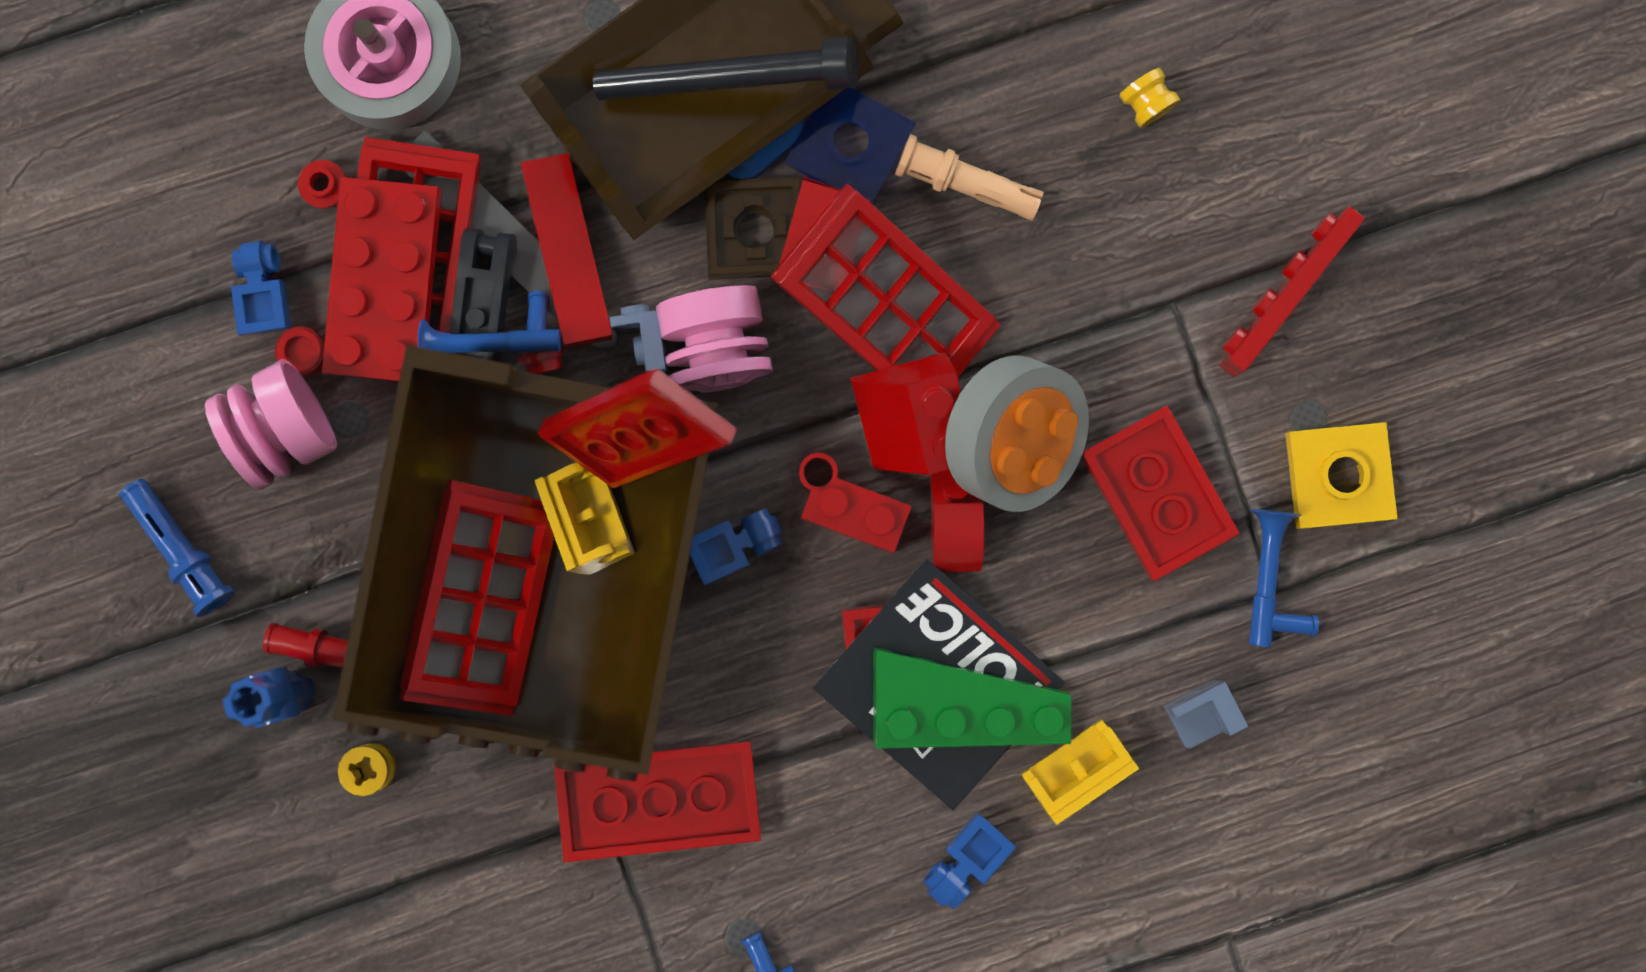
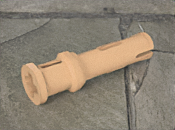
M909 135L895 171V176L902 177L906 174L932 184L933 190L937 192H945L947 188H950L984 203L1018 214L1027 220L1032 221L1041 203L1043 191L1024 186L998 174L958 160L959 155L955 154L954 150L948 149L943 152L917 142V136Z

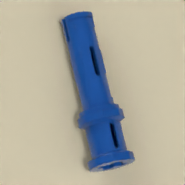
M138 479L128 484L119 492V497L169 564L168 573L173 584H180L195 606L192 611L198 618L216 611L232 599L236 592L232 586H225L209 565L212 560L209 554L202 550H196L146 480Z

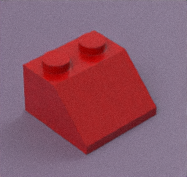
M945 352L850 378L873 469L924 475L949 470L945 451L946 431L952 409L961 391L956 370Z

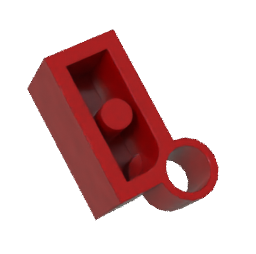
M814 453L804 458L800 464L799 476L802 485L810 491V495L803 510L801 520L893 554L912 506L838 479L837 464L827 454ZM812 461H824L832 468V479L825 486H812L805 479V469Z

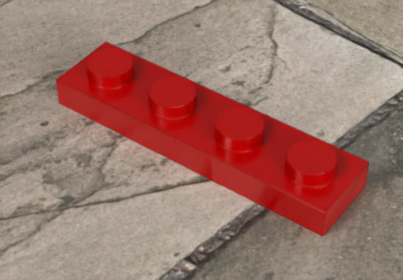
M1349 206L1336 216L1329 212L1320 221L1310 235L1316 239V242L1306 254L1299 250L1281 271V274L1286 277L1283 284L1276 292L1269 288L1261 296L1251 310L1257 315L1254 321L1246 330L1239 326L1222 346L1221 349L1227 353L1219 364L1222 369L1233 377L1247 370L1365 217Z

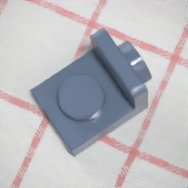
M632 305L621 308V315L610 317L611 328L617 333L641 330V336L633 337L635 358L638 366L645 365L646 372L657 368L665 375L670 374V367L666 365L665 359L668 356L667 344L661 338L657 311H650L649 305Z

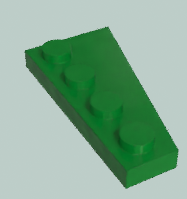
M873 647V745L876 749L1071 744V695L1066 691L1010 678H1000L983 674L980 671L963 667L957 668L936 663L932 660L915 656L910 657Z

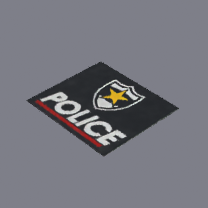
M926 558L813 686V689L873 741V647L1057 690L1066 682ZM1010 745L882 749L954 811Z

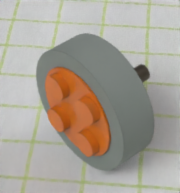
M1007 356L985 366L964 387L955 402L948 421L945 451L948 467L954 480L966 492L1005 511H1028L1050 500L1070 479L1085 448L1089 428V414L1082 388L1067 372L1030 357Z

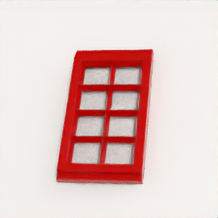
M845 184L770 276L783 290L876 371L945 352L956 370L957 377H959L1001 325L992 314L849 184Z
M448 479L447 487L442 495L399 687L401 688L399 699L513 716L514 707H517L554 540V534L541 500Z

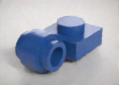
M263 240L242 243L240 249L232 251V264L237 277L247 279V284L231 286L237 335L246 337L285 331L292 328L285 282L279 279L268 281L273 273L280 271L281 267L276 246L274 244H266Z
M766 508L741 520L744 529L738 535H736L731 522L727 520L693 536L690 556L703 584L707 586L749 566L750 563L743 549L753 548L756 556H760L783 545L780 538L783 530L776 515L770 516Z
M976 812L945 848L957 860L955 864L950 863L947 865L943 860H940L925 876L923 883L928 887L927 894L942 907L948 905L955 909L965 900L972 889V886L967 883L968 876L972 874L982 884H985L1014 851L1016 846Z

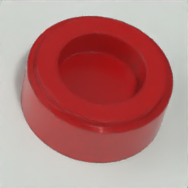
M290 328L279 337L276 343L277 361L281 359L289 361L302 377L312 376L322 369L325 340L319 333L309 328Z

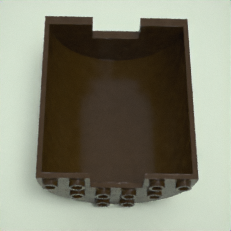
M406 345L333 720L348 722L346 730L357 734L376 736L379 734L380 728L399 731V740L414 744L430 745L431 739H438L448 733L459 735L458 743L469 747L489 748V743L510 744L509 753L527 757H539V752L544 750V757L556 759L554 767L567 771L585 772L586 766L592 765L607 768L606 776L619 780L637 781L638 774L648 775L708 453L619 487H611L634 548V554L591 575L568 572L554 537L517 707H514L513 716L399 699L401 692L399 687L442 495L447 487L448 479L541 500L534 480L542 476L546 477L570 464L576 463L537 434L544 419L611 389L599 385L519 371L511 364ZM699 400L716 413L718 403ZM460 511L453 543L487 550L494 518ZM503 521L496 552L529 558L536 527ZM450 555L444 587L478 593L484 561ZM493 563L487 595L520 600L526 569ZM441 598L434 630L468 636L475 604ZM484 606L477 637L510 643L517 612ZM431 642L424 674L459 679L465 647ZM474 649L468 680L501 685L508 654Z

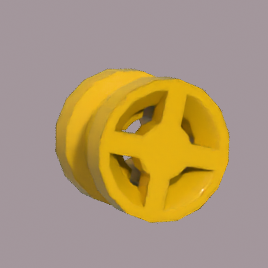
M1156 68L1146 73L1125 88L1119 95L1123 103L1131 105L1136 112L1135 121L1139 128L1153 123L1181 102L1178 94L1169 91L1164 84L1165 75L1161 68Z
M368 743L353 748L344 754L339 762L338 776L340 783L346 791L353 795L367 796L374 794L388 786L395 777L397 768L395 756L387 747L378 743ZM356 767L361 768V771L364 774L363 780L361 779L362 775L360 774L359 769H357Z

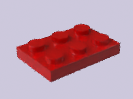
M1168 405L1083 451L1082 460L1150 581L1158 580L1240 534Z

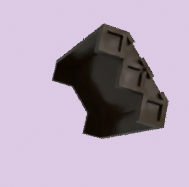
M638 0L521 83L520 87L554 135L566 148L590 184L602 197L612 214L634 241L845 89L829 90L825 81L820 80L599 101L593 87V77L596 71L822 49L823 40L826 38L851 36L856 46L858 79L874 69L866 52L904 23L888 0Z

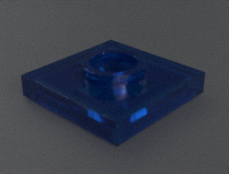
M846 88L812 112L785 160V164L815 181L840 190L845 184H849L866 199H869L873 205L902 153L909 135L913 133L916 123L852 88ZM851 123V126L859 127L868 134L869 143L867 149L857 157L843 156L837 152L833 145L834 133L844 124Z

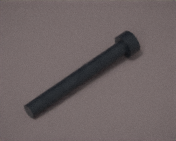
M851 36L826 38L823 40L822 49L596 71L593 77V87L599 101L820 80L825 81L829 90L855 88L858 81V58L856 46Z

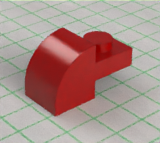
M950 469L930 474L933 566H936L941 572H981L984 554V507L981 499L963 490L954 480Z

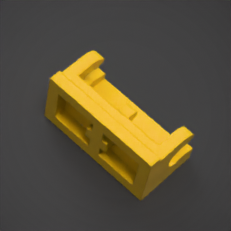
M577 462L546 477L542 476L534 480L568 572L591 575L635 553L611 486Z
M1100 719L1073 737L1071 744H1063L1020 774L1050 819L1058 825L1139 770V768L1113 730L1107 727L1104 721Z

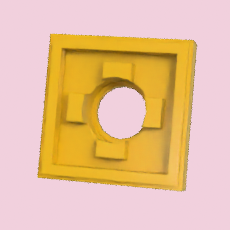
M1386 422L1285 433L1294 513L1302 515L1295 518L1296 529L1397 519ZM1341 457L1352 458L1359 464L1356 466L1359 471L1358 484L1360 486L1350 493H1342L1334 489L1328 478L1331 464Z

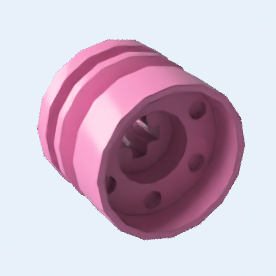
M726 286L691 292L670 298L656 306L661 338L665 341L685 342V348L669 354L665 359L666 365L669 367L690 366L689 369L669 376L671 380L686 391L693 390L706 393L732 389L746 385L756 378L773 372L772 362L769 357H748L769 347L766 338L744 336L743 333L744 330L750 329L764 321L758 289L755 286Z
M284 359L253 374L251 380L256 398L242 385L234 384L229 387L227 396L218 393L208 398L205 402L208 422L222 452L241 477L254 489L258 490L272 485L275 479L274 475L280 478L290 475L292 467L288 452L301 464L309 465L335 451L337 447L335 433L316 395L299 371L289 361Z

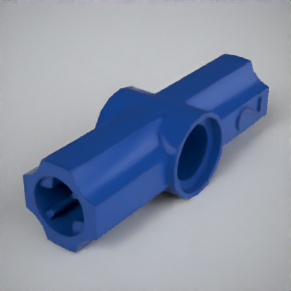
M287 666L232 683L229 695L223 699V706L227 718H234L240 721L244 727L254 725L255 728H259L301 715L300 712L308 710V703L316 695L311 678L299 675L296 670L288 671Z

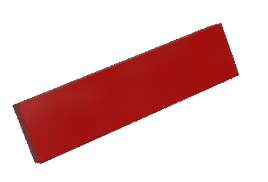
M569 153L521 162V170L564 349L612 340L613 334Z

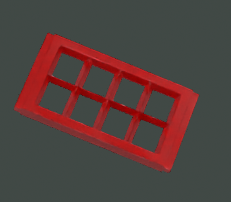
M365 137L361 148L357 179L377 180L378 168L381 167L413 172V184L422 185L424 174L459 180L455 211L440 208L439 220L451 221L453 226L449 253L436 251L435 262L444 263L447 266L442 295L432 293L431 303L432 305L440 306L437 331L449 333L461 237L465 228H471L481 170V155Z

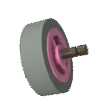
M321 0L311 15L305 34V60L314 84L323 96L343 115L366 127L394 130L406 128L424 121L446 102L458 79L461 63L458 37L452 23L436 0Z

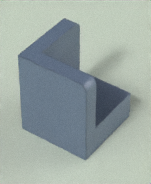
M1213 679L1163 705L1176 733L1186 748H1192L1221 732L1231 736L1248 727L1224 681Z

